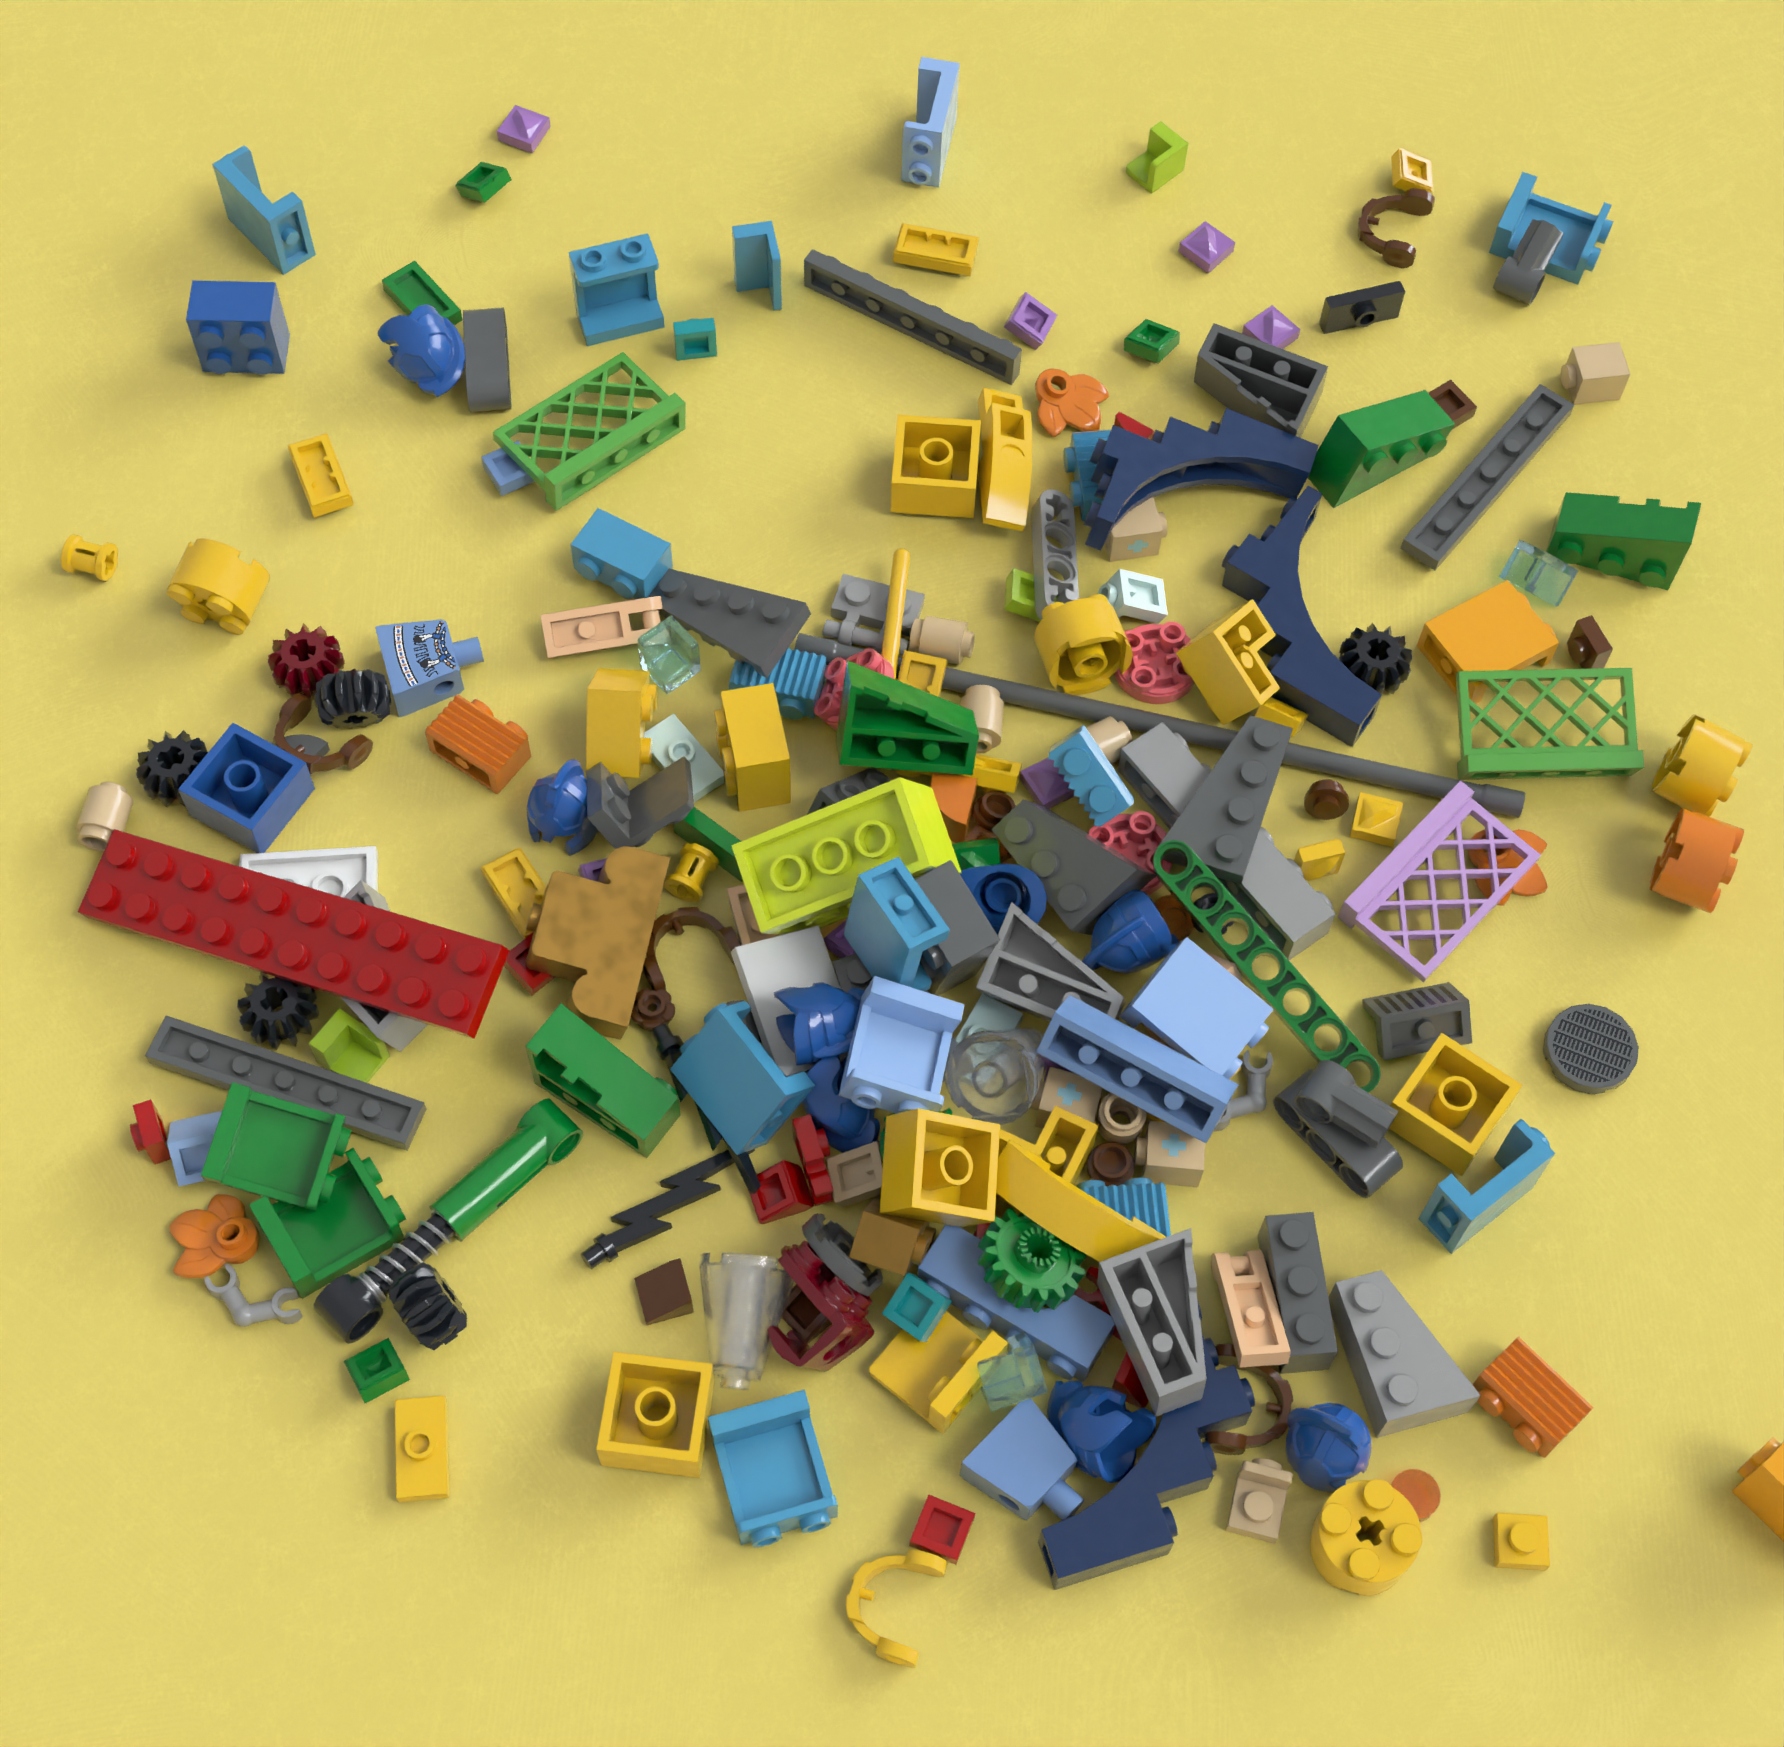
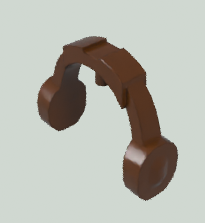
M1412 188L1408 189L1404 195H1392L1379 199L1372 198L1362 208V216L1358 222L1359 240L1363 241L1372 250L1382 254L1384 261L1391 266L1399 268L1412 266L1416 257V249L1411 244L1399 240H1389L1387 242L1374 236L1368 224L1378 226L1380 218H1375V216L1384 212L1385 209H1402L1407 214L1418 216L1431 214L1435 197L1426 190Z
M297 693L284 703L275 728L273 745L306 762L310 775L315 771H328L343 765L349 769H354L368 758L372 751L373 741L362 734L345 743L339 752L322 757V755L304 754L305 748L302 745L297 746L295 749L287 743L284 735L289 728H294L306 718L311 710L312 700L302 693Z
M698 907L678 908L675 912L667 915L663 914L654 921L646 953L647 958H645L643 965L644 974L652 990H666L665 981L656 959V946H658L660 939L667 932L674 929L676 935H681L684 933L682 927L684 925L706 927L718 937L723 949L734 964L731 951L735 947L741 946V943L732 926L724 927L715 917L701 912Z
M1227 1343L1216 1345L1219 1364L1225 1366L1235 1365L1236 1369L1252 1371L1267 1380V1383L1274 1391L1278 1404L1267 1402L1266 1411L1277 1413V1418L1271 1429L1259 1435L1246 1436L1239 1433L1209 1431L1205 1434L1204 1442L1207 1441L1215 1453L1240 1455L1245 1452V1449L1260 1447L1274 1439H1279L1288 1428L1287 1416L1291 1411V1403L1293 1402L1292 1390L1288 1380H1284L1270 1365L1239 1368L1234 1345Z

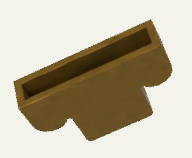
M623 846L613 850L608 855L600 871L598 882L562 871H554L546 886L541 905L533 903L526 925V930L534 931L526 959V966L534 971L574 981L575 984L566 1000L565 1007L599 1034L621 1040L629 1026L670 861L669 857L634 847Z

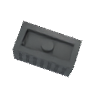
M1450 982L1362 999L1363 1008L1375 1019L1378 1054L1383 1060L1428 1052L1441 1033L1460 1045L1472 1043L1469 1000Z

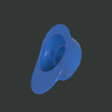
M996 864L961 870L962 873L960 875L997 935L1011 902L1036 924L1039 923L1046 911L1047 895L1043 883L1034 872L1021 865Z

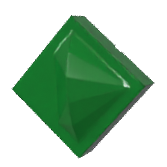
M480 162L461 178L455 186L462 197L485 203L512 179L506 168Z
M1145 319L1124 339V351L1158 364L1179 344L1180 332Z
M996 838L952 844L961 870L1000 864L999 843Z
M389 1338L344 1361L364 1403L410 1380Z

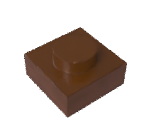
M1451 379L1429 392V395L1455 423L1452 429L1474 417L1477 406Z
M1592 615L1576 621L1567 641L1570 657L1582 669L1604 668L1613 650L1612 646Z

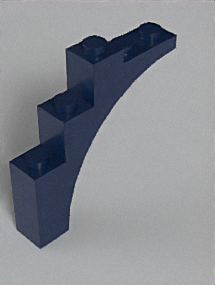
M1226 408L1219 423L1211 421L1207 431L1170 416L1164 431L1156 429L1151 440L1113 425L1106 441L1098 438L1089 462L1096 464L1091 481L1099 484L1094 496L1102 500L1100 503L1093 501L1083 525L1091 529L1085 545L1101 551L1112 529L1129 511L1152 497L1178 488L1198 485H1237L1265 490L1287 498H1297L1311 472L1319 445Z
M1307 486L1298 499L1295 497L1289 499L1281 512L1280 519L1282 520L1276 527L1269 525L1261 539L1249 534L1240 547L1233 545L1229 549L1222 562V567L1226 569L1222 586L1247 601L1253 599L1276 634L1259 649L1272 657L1267 668L1280 687L1271 697L1308 714L1306 719L1308 722L1353 747L1373 720L1382 694L1357 678L1330 651L1314 627L1304 603L1298 573L1299 550L1304 536L1316 518L1322 493Z
M1198 1303L1199 1318L1202 1321L1201 1309ZM1202 1334L1206 1369V1384L1202 1399L1162 1415L1157 1432L1138 1463L1108 1494L1079 1514L1041 1530L1038 1544L1054 1590L1169 1554L1174 1544L1173 1537H1176L1178 1532L1170 1508L1168 1506L1162 1508L1161 1503L1208 1489L1214 1477L1213 1471L1217 1470V1464L1210 1444L1207 1441L1201 1443L1200 1439L1205 1438V1434L1209 1431L1225 1432L1246 1425L1252 1413L1251 1407L1255 1406V1398L1250 1383L1246 1378L1240 1379L1235 1365L1219 1370L1215 1369V1367L1219 1366V1358L1211 1338L1204 1339Z

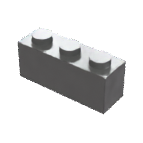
M1314 1212L1267 1215L1257 1235L1259 1248L1264 1255L1291 1351L1288 1364L1279 1365L1280 1374L1328 1370L1338 1350Z

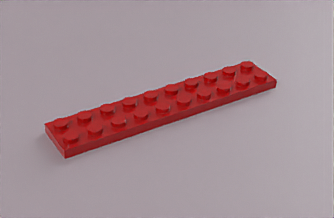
M116 829L111 834L78 909V913L102 923L475 1039L510 951L501 944Z

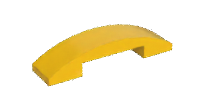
M1010 1139L998 1156L996 1193L1038 1225L1099 1262L1166 1238L1165 1235L1133 1216L1131 1220L1127 1219L1050 1171L1051 1165Z

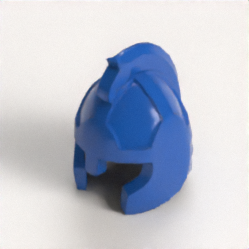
M427 304L419 305L409 316L398 315L386 321L378 330L377 334L382 342L389 345L394 343L399 345L390 346L393 356L388 360L389 364L402 377L418 384L423 392L434 394L438 398L449 391L460 379L465 364L464 343L456 327L447 318L440 316L433 306Z
M575 759L567 761L557 773L538 779L529 794L527 803L528 827L533 842H540L539 831L542 832V839L549 843L552 842L555 836L575 834L572 839L565 843V851L569 856L584 849L598 833V829L587 818V780L584 778L580 762Z
M1136 889L1118 899L1098 919L1092 934L1091 950L1086 954L1082 962L1091 970L1104 967L1114 972L1134 973L1166 958L1170 951L1180 942L1173 933H1170L1167 924L1158 912L1152 899L1143 891Z
M818 982L813 983L812 987H787L774 992V998L779 999L794 1013L777 1016L776 1024L785 1044L795 1053L796 1066L814 1063L822 1058L837 1056L849 1051L864 990L851 988L848 992H845L840 988Z
M837 1055L821 1059L808 1071V1077L816 1086L801 1103L806 1115L811 1114L815 1130L823 1128L828 1144L844 1153L878 1141L880 1122L874 1118L875 1108H863L853 1103L851 1099L839 1096L847 1056L841 1063L840 1057Z
M1055 1381L1048 1401L1047 1417L1051 1425L1077 1458L1075 1467L1085 1474L1095 1478L1100 1477L1108 1483H1116L1122 1480L1134 1466L1136 1448L1145 1444L1155 1431V1415L1146 1408H1141L1134 1412L1129 1411L1125 1405L1127 1395L1113 1388L1093 1385L1083 1387L1080 1381H1068L1065 1383Z
M1324 1403L1310 1408H1296L1288 1414L1287 1425L1289 1431L1285 1449L1287 1460L1305 1485L1319 1491L1334 1493L1337 1489L1346 1485L1347 1479L1356 1476L1360 1472L1364 1473L1367 1470L1372 1448L1371 1437L1365 1422L1357 1413L1341 1404Z

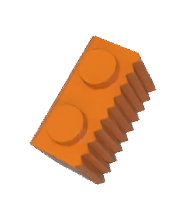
M455 695L454 700L449 702L448 707H445L442 713L438 714L437 719L432 721L431 726H427L425 730L428 746L433 754H437L447 763H451L453 767H457L461 772H465L467 776H471L475 781L485 785L495 794H499L531 758L527 733L512 721L504 724L496 719L491 709L477 699L469 702L462 696Z
M1519 1336L1473 1383L1474 1388L1481 1395L1477 1400L1480 1406L1492 1416L1497 1417L1501 1415L1502 1419L1508 1422L1511 1428H1514L1513 1435L1518 1443L1532 1453L1538 1451L1540 1456L1544 1458L1594 1408Z

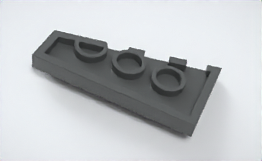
M670 568L649 595V597L661 596L663 609L659 610V615L686 631L693 630L700 634L703 641L713 647L715 645L720 646L728 651L730 657L742 664L747 662L755 668L758 674L765 678L770 675L811 615L806 602Z
M1250 715L1159 846L1171 840L1184 842L1216 877L1241 885L1293 728ZM1177 852L1168 853L1162 859L1187 867L1186 858Z

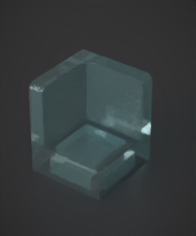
M1519 540L1499 577L1557 607L1579 570L1546 551Z
M672 615L638 638L640 667L644 671H650V677L666 694H669L701 671L699 644Z
M1025 1332L1006 1338L1010 1351L977 1363L978 1373L982 1382V1395L991 1412L1048 1393L1035 1347Z

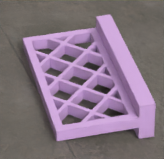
M1462 781L1436 805L1344 901L1338 918L1349 928L1352 929L1356 925L1423 983L1541 857L1536 850L1473 800L1474 791ZM1469 815L1485 827L1486 839L1462 840L1461 824ZM1454 832L1455 840H1446ZM1511 848L1525 860L1517 868L1497 869L1495 849ZM1456 849L1458 870L1433 869L1432 854L1436 850ZM1463 849H1487L1489 869H1465ZM1425 862L1426 870H1418ZM1490 878L1492 895L1488 899H1469L1467 879ZM1498 878H1507V879L1499 886V879H1498ZM1435 879H1459L1461 899L1437 900ZM1407 880H1427L1429 900L1405 901L1403 884ZM1396 893L1397 901H1388ZM1470 908H1479L1470 917ZM1430 909L1432 930L1407 931L1406 910ZM1438 909H1462L1463 926L1459 930H1440ZM1379 910H1398L1400 931H1383L1370 919ZM1433 939L1434 956L1425 966L1410 954L1408 940ZM1441 939H1450L1441 948ZM1394 940H1401V946Z

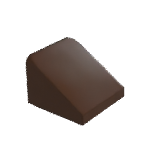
M681 1258L671 1260L634 1278L646 1325L694 1313Z
M797 1284L774 1308L806 1344H809L832 1324L815 1307Z

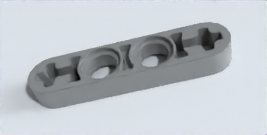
M1052 489L1045 490L1040 495L1031 511L1035 609L1040 620L1043 619L1041 616L1042 610L1049 604L1054 603L1053 600L1056 596H1059L1056 602L1064 604L1079 599L1074 507L1071 500L1064 493ZM1046 536L1056 539L1062 545V548L1053 546L1048 542ZM1047 568H1052L1063 576L1064 581L1055 579L1050 575Z

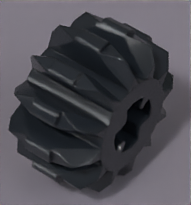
M1372 623L1367 627L1366 632L1356 627L1351 633L1350 638H1346L1342 642L1339 650V660L1357 678L1380 694H1383L1384 690L1394 694L1398 690L1400 683H1404L1408 679L1411 671L1412 650L1405 648V636H1391V626L1382 632L1378 631Z
M355 668L351 671L339 670L336 674L325 675L316 683V693L314 694L315 706L318 708L319 717L324 724L333 725L336 728L350 727L352 729L357 726L367 727L368 724L379 723L390 715L391 695L383 674L374 673L370 669L363 671L356 670Z
M184 730L176 738H172L171 734L165 731L163 741L158 743L148 739L147 746L149 751L138 753L137 761L140 767L136 769V776L139 783L144 786L146 795L152 800L159 798L161 803L168 808L175 799H178L180 804L185 806L178 789L207 755V748L200 738L191 740L190 735Z
M260 972L259 976L261 983L258 986L245 983L244 991L247 997L238 999L237 1004L239 1012L242 1014L239 1022L244 1031L251 1032L250 1035L255 1043L260 1045L268 1040L271 1048L277 1050L283 1039H287L291 1045L296 1046L298 1042L296 1034L298 1032L311 1035L313 1028L310 1020L319 1018V1009L314 1004L317 995L313 988L278 977L269 979L268 975ZM283 1006L281 1010L274 1012L275 1008Z
M422 1262L413 1269L410 1267L398 1276L399 1279L390 1285L389 1299L394 1304V1309L411 1334L418 1339L420 1344L425 1345L427 1348L435 1350L443 1344L447 1345L458 1337L459 1332L467 1327V1313L462 1308V1303L456 1297L454 1290L447 1284L445 1278H442L436 1268H433L431 1265Z

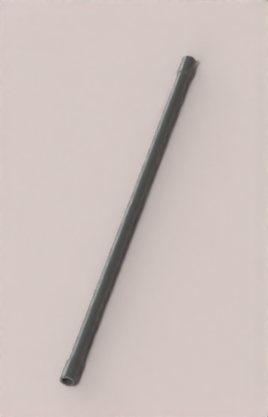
M804 633L798 634L795 649H798L800 652L806 651L809 654L814 652L816 655H824L826 657V665L837 657H842L846 660L850 656L865 650L840 644L835 640ZM898 657L896 678H898L903 657ZM946 667L942 684L943 689L965 693L969 687L974 685H988L996 688L1000 692V698L1006 703L1092 722H1099L1111 716L1117 722L1123 721L1129 730L1142 733L1148 732L1163 722L1172 733L1180 734L1188 743L1224 751L1239 732ZM1288 743L1282 761L1283 764L1441 799L1462 781L1294 743ZM1462 781L1474 791L1472 799L1487 811L1517 818L1520 817L1525 801V792L1491 784L1480 785Z

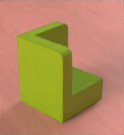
M1160 121L1150 128L1147 151L1127 164L1126 173L1152 194L1184 170L1189 143Z
M340 1008L309 1043L317 1063L327 1070L366 1083L370 1081L390 1057L384 1041L377 1038L367 1026Z

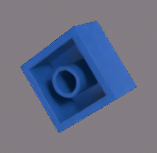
M192 280L186 322L203 372H214L217 374H285L290 333L276 283Z
M232 723L178 790L189 816L256 853H265L315 790L306 762Z

